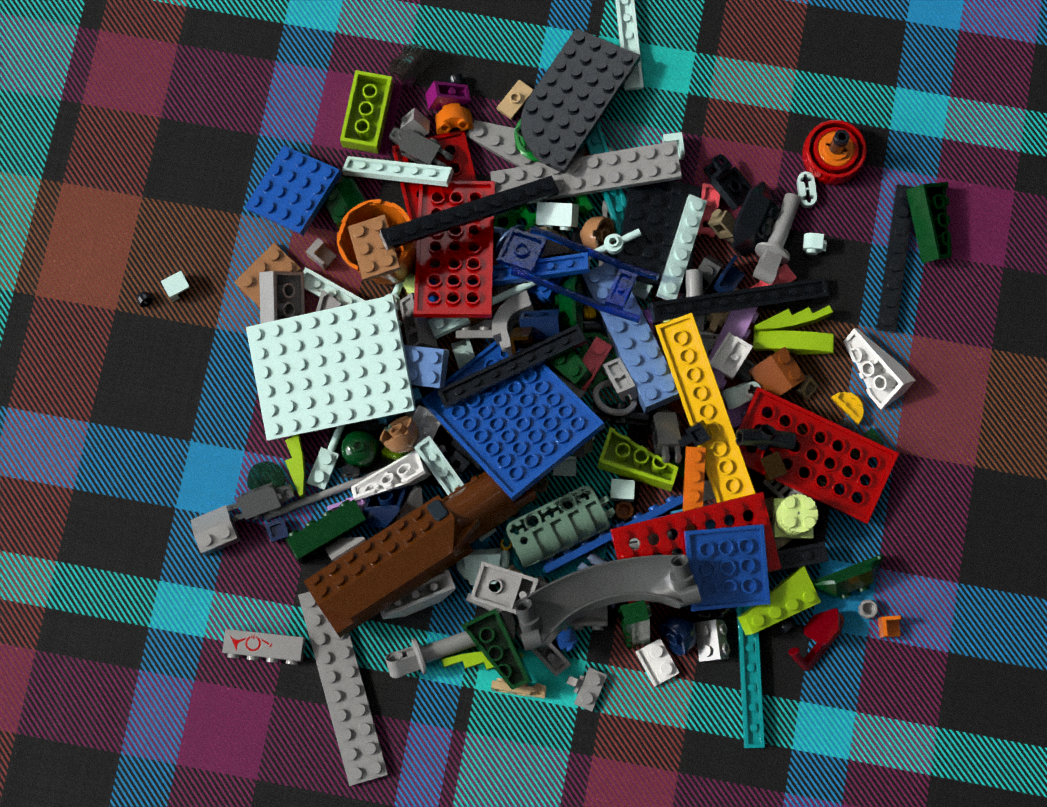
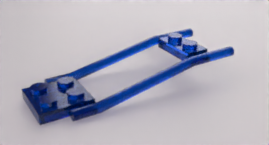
M534 226L531 227L530 233L511 227L497 257V263L512 267V276L528 280L602 312L639 323L641 316L624 311V308L638 275L656 281L659 277V273L622 262L560 235ZM548 239L580 253L588 252L590 257L619 268L605 304L533 274Z

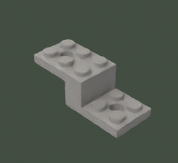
M482 561L470 600L517 615L514 608L515 603L548 583ZM493 581H498L501 585L497 592L490 590L489 586Z

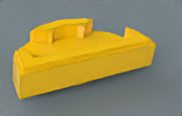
M839 392L831 397L857 425L861 422L864 416L863 403L858 396L853 393Z

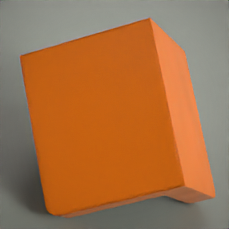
M901 615L878 618L880 638L901 636L899 620L902 619Z

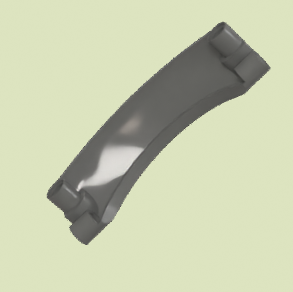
M650 555L613 560L578 570L550 582L518 600L514 608L522 631L523 645L525 651L551 644L558 634L576 619L607 605L645 600L682 608L702 601L697 584L694 581L689 559L686 555Z

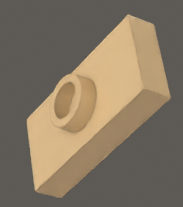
M518 80L496 107L497 110L512 120L534 90L521 80Z

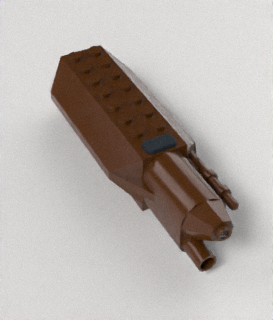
M486 472L477 477L475 475L470 478L471 481L461 487H456L454 492L443 499L439 495L435 496L304 580V583L329 623L341 638L474 552L470 546L471 543L518 514L520 509L538 498L533 488L528 489L513 502Z

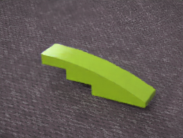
M830 305L815 313H812L808 307L794 315L787 309L755 325L753 332L786 331L800 328L830 317L833 311Z
M754 331L753 349L755 352L774 351L776 353L786 347L789 353L794 352L796 355L834 353V334L807 331Z
M294 435L285 440L292 458L285 462L299 496L305 498V456L300 435Z
M482 651L442 659L445 668L461 662L464 663L465 669L485 663L487 670L495 668Z

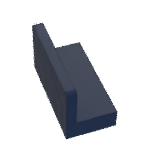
M737 255L733 256L716 281L713 290L718 293L734 291L744 278L745 273L733 267L738 258Z
M560 309L521 312L519 318L520 327H533L534 339H547L560 333Z

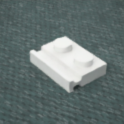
M728 332L710 364L717 371L733 380L753 346Z
M418 405L412 417L419 428V439L416 444L427 436H430L433 440L441 424L427 408Z
M661 638L635 652L654 687L679 674Z

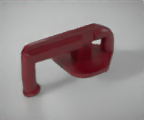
M837 608L813 615L805 625L804 634L815 641L816 644L805 658L801 656L800 649L797 647L791 648L788 652L804 671H810L841 633L844 626V616Z

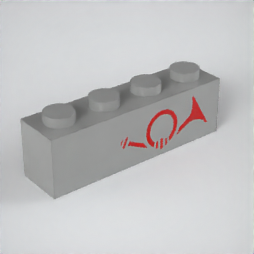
M225 629L222 653L227 654V658L239 659V655L247 656V660L258 661L259 657L266 658V662L278 663V659L286 660V664L297 665L298 662H303L306 638Z

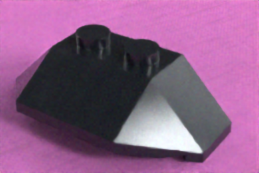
M764 181L749 189L734 223L732 248L743 257L754 251L758 243L767 242L781 210L774 190Z

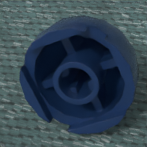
M671 616L659 624L661 637L668 639L670 643L666 645L679 656L685 655L695 646L697 633L695 630L696 626L692 620L682 616Z

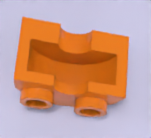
M459 103L446 104L435 115L437 135L450 133V130L454 127L459 128L461 131L474 129L470 110L460 106Z

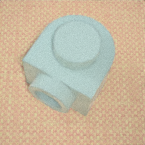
M804 234L803 250L806 251V254L817 255L821 251H826L827 240H823L824 234Z

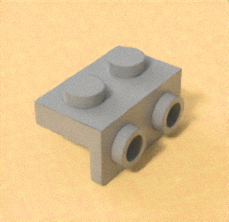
M724 620L695 622L699 662L729 659L730 648L726 639L727 626Z

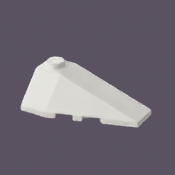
M854 328L843 341L852 361L856 363L860 371L858 373L860 378L864 380L868 388L866 391L869 397L880 409H884L903 395L916 381L900 363L857 328Z
M413 450L351 487L353 498L356 501L415 485L429 477L431 472L417 451Z

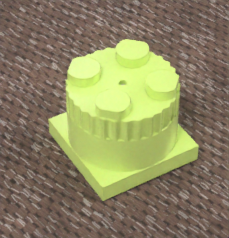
M793 494L787 498L773 499L774 538H814L813 527L818 520V510L813 499L802 494Z

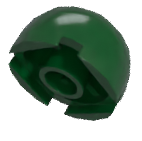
M352 431L342 441V457L349 465L368 468L379 457V443L375 436L368 431Z

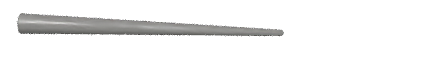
M444 445L438 447L442 453L447 452ZM381 469L280 507L279 511L274 513H263L264 518L267 521L348 490L353 485Z

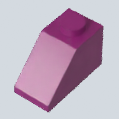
M434 81L425 94L428 109L440 111L442 106L449 103H459L461 106L471 101L468 85Z

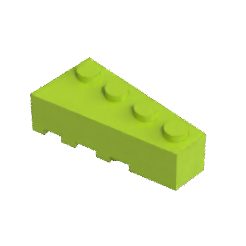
M612 427L609 428L597 466L598 469L670 492L679 468L670 462L664 463L662 457L651 453L647 448L636 444L629 437L623 436Z
M805 566L796 568L788 577L784 578L776 587L769 591L771 604L751 606L737 618L745 635H751L821 601Z

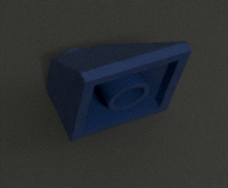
M409 486L367 497L362 510L368 528H382L389 525L401 510Z

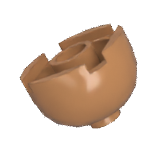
M605 216L588 219L580 231L584 247L591 251L604 245L605 238L610 234H615V226L612 219Z
M405 415L391 422L390 425L392 427L388 431L384 429L380 435V441L391 452H410L414 449L413 446L416 445L419 439V428L412 417L409 418Z

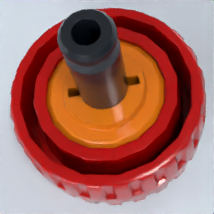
M828 120L820 123L813 128L804 142L802 160L806 171L812 173L818 182L826 185H838L849 182L859 173L865 162L867 145L864 137L856 127L845 121Z

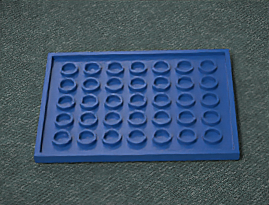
M496 341L450 376L446 380L445 386L509 357L507 352H503L501 346H497ZM518 348L517 352L522 351L526 348ZM544 363L448 409H445L437 392L441 388H435L421 399L422 404L513 502L606 427L604 422Z

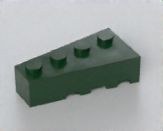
M534 339L535 344H536V343H539V342H541V341H543V340H545V339ZM574 349L547 361L550 366L580 390L592 377L591 372Z
M348 499L342 502L337 510L333 511L331 509L322 515L323 518L318 521L314 519L305 524L306 528L300 531L296 529L288 534L289 537L286 541L299 564L306 561L304 557L307 555L315 556L323 549V545L329 546L340 539L339 535L346 536L366 523V518L355 500L350 501Z
M645 600L620 606L618 615L627 649L650 644L649 618L652 612L649 603L645 604Z
M495 608L460 625L512 690L533 681L500 609Z

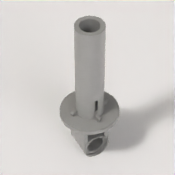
M793 193L785 194L780 207L781 210L772 228L768 242L758 243L755 247V252L760 259L753 272V277L769 285L776 278L779 264H785L790 260V254L784 249V245L801 202V198Z
M690 269L685 271L686 297L703 295L702 270ZM704 315L695 316L694 318L708 355V340L713 339L714 334L704 330Z
M466 631L424 646L418 645L414 638L411 639V647L391 652L385 657L392 678H400L417 670H421L422 674L425 675L427 674V663L477 645Z

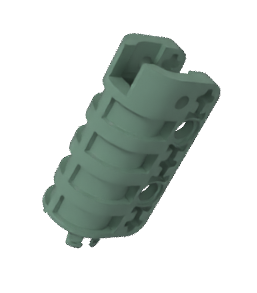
M582 486L511 521L507 525V537L511 541L522 567L525 569L539 561L541 563L611 528L608 519L614 517L615 511L613 507L606 511L602 508L608 505V497L605 496L598 500L591 487ZM582 494H584L585 496H588V495H589V499H588V500H586L585 498H582V499H581V495H582ZM565 502H569L573 505V507L571 509H565L563 507V504ZM547 511L554 513V516L552 518L550 515L547 516ZM531 519L538 522L534 527L529 526L527 523ZM512 529L519 530V534L515 535V533H512Z

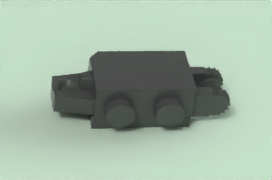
M396 127L393 128L389 139L400 147L402 156L417 164L444 167L448 166L437 160L439 156L452 161L453 156L441 149L440 143L435 139L430 138L429 140L423 137L424 135L418 130L412 131L407 129V131Z
M666 404L656 409V414L650 424L655 455H662L664 463H669L670 455L674 456L675 463H680L682 459L681 445L678 440L682 439V436H680V420H677L676 412H671L669 404Z
M271 482L240 494L236 498L237 502L226 506L228 511L238 507L241 508L242 513L233 515L231 517L232 522L243 518L245 520L249 518L255 520L262 517V513L279 511L285 501L295 496V492L291 484L278 487L276 483Z

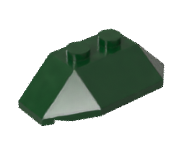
M341 176L324 202V205L339 230L344 216L353 207L365 202V199L353 178Z
M581 274L571 275L559 288L558 294H555V306H559L560 309L559 325L561 332L578 324L583 333Z
M880 554L813 580V586L816 591L832 598L840 597V600L852 596L850 592L858 590L859 593L870 589L868 585L874 583L884 556Z

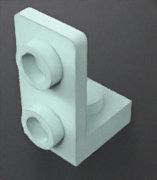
M469 339L451 344L459 369L475 357Z

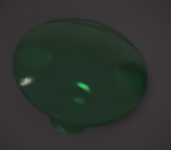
M262 461L255 464L250 469L247 477V486L250 490L271 482L276 483L278 487L286 484L284 471L279 465L270 461Z

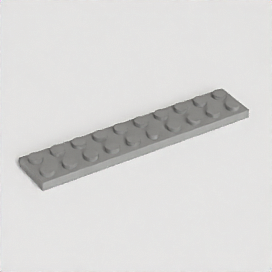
M676 141L576 157L565 174L543 163L490 172L491 181H495V193L552 175L559 190L558 195L538 202L682 179Z
M310 591L299 594L298 597L349 786L386 776L388 772L350 632L340 638L317 605Z

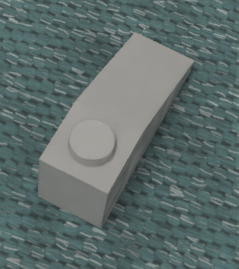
M410 293L399 301L407 345L438 348L437 340L428 323L429 319L414 317V293Z
M519 624L516 627V630L519 638L522 640V631ZM553 641L549 645L532 649L533 653L555 676H558L571 665Z

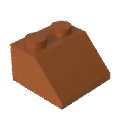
M786 347L772 354L748 371L754 382H757L762 389L779 397L807 379Z

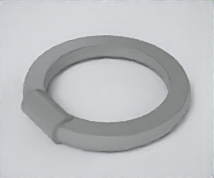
M610 379L601 381L594 387L593 400L605 413L614 416H624L630 414L636 408L637 398L632 399L630 394L628 396L630 397L631 404L625 409H612L601 401L599 391L605 387H613Z

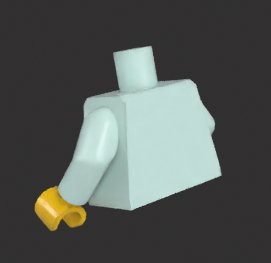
M502 540L500 548L473 549L474 552L456 563V568L465 580H469L470 585H474L482 561L508 569L510 560L509 550L512 547V543L510 541L509 547H504ZM493 581L490 584H497V581Z

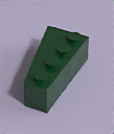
M948 182L922 184L906 190L922 264L952 257L951 233L948 231L950 216L947 215L949 197H946V189L949 188Z

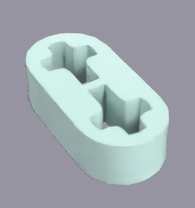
M806 171L799 174L797 178L798 196L801 198L800 205L804 208H811L817 200L815 178L812 173ZM804 177H806L807 180H810L807 184V188H805V183L801 182ZM806 192H808L809 198H812L810 203L804 200Z

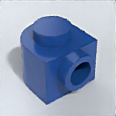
M569 627L567 632L562 630L555 638L560 650L565 649L568 652L577 647L575 643L578 642L574 631Z

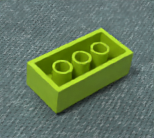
M355 70L340 137L343 148L379 154L394 86L391 76Z

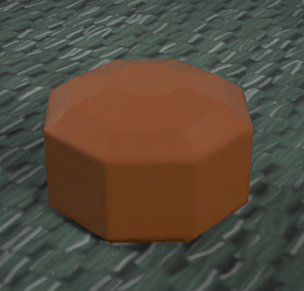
M622 501L616 505L615 514L618 519L626 521L632 517L634 508L631 503Z

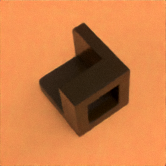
M533 327L513 328L510 335L512 354H516L518 348H528L535 344Z
M778 451L760 459L766 472L764 474L766 482L788 473Z

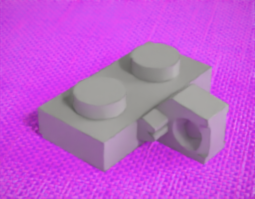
M589 667L586 676L580 675L579 680L569 676L566 684L575 687L574 692L578 694L574 704L592 712L607 675Z

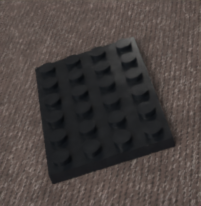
M675 180L628 187L620 236L638 228L641 236L624 243L623 250L617 254L614 276L659 287L687 197L691 194L701 198L702 187ZM696 239L686 270L692 269ZM684 274L679 292L686 294Z

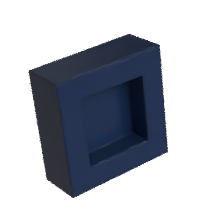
M284 518L265 524L271 543L289 537Z

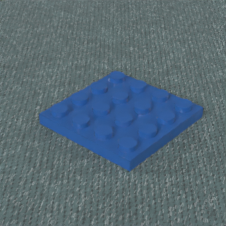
M283 145L245 205V208L254 214L304 236L343 173L340 169Z
M764 524L684 531L686 556L689 559L694 581L697 584L702 601L690 605L691 611L771 604Z

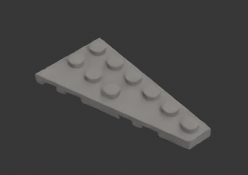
M475 120L473 123L474 129H469L466 134L467 139L516 167L541 163L527 159L518 151L514 138L515 128ZM585 144L576 157L584 156L587 151Z

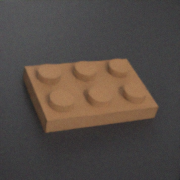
M385 214L348 226L364 282L401 270L396 249L393 248L386 251L379 236L380 230L389 228Z
M275 243L234 281L235 285L259 308V272L301 271V268Z

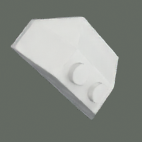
M446 569L381 611L382 618L406 617L443 601L456 589L450 571Z

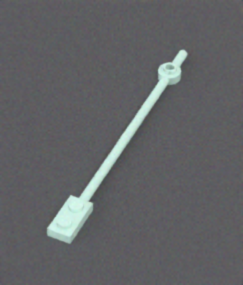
M639 228L623 236L618 234L608 235L604 240V245L588 252L589 260L605 252L610 254L620 253L624 248V243L641 236ZM548 279L526 281L492 297V306ZM432 318L428 320L436 339L471 323L469 318Z
M405 281L395 284L393 292L384 296H395L397 312L400 310L399 294L403 287L402 283ZM345 425L336 427L327 449L321 447L306 482L307 484L326 490L340 456L334 451Z

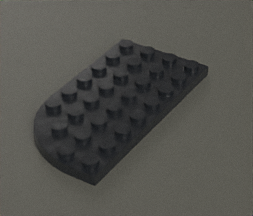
M576 28L524 105L521 115V131L525 145L531 154L546 166L565 174L639 63L640 55Z

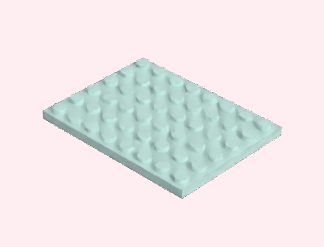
M394 295L246 327L267 441L416 410Z

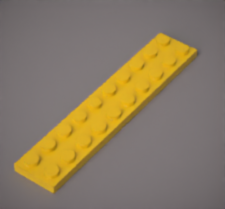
M693 313L656 325L658 336L690 426L704 420L713 434L710 440L697 447H706L705 470L717 503L756 493L740 446L735 442V432Z

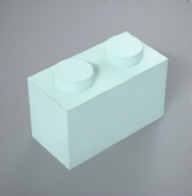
M537 202L536 225L547 226L553 229V226H560V230L571 231V227H578L579 205Z

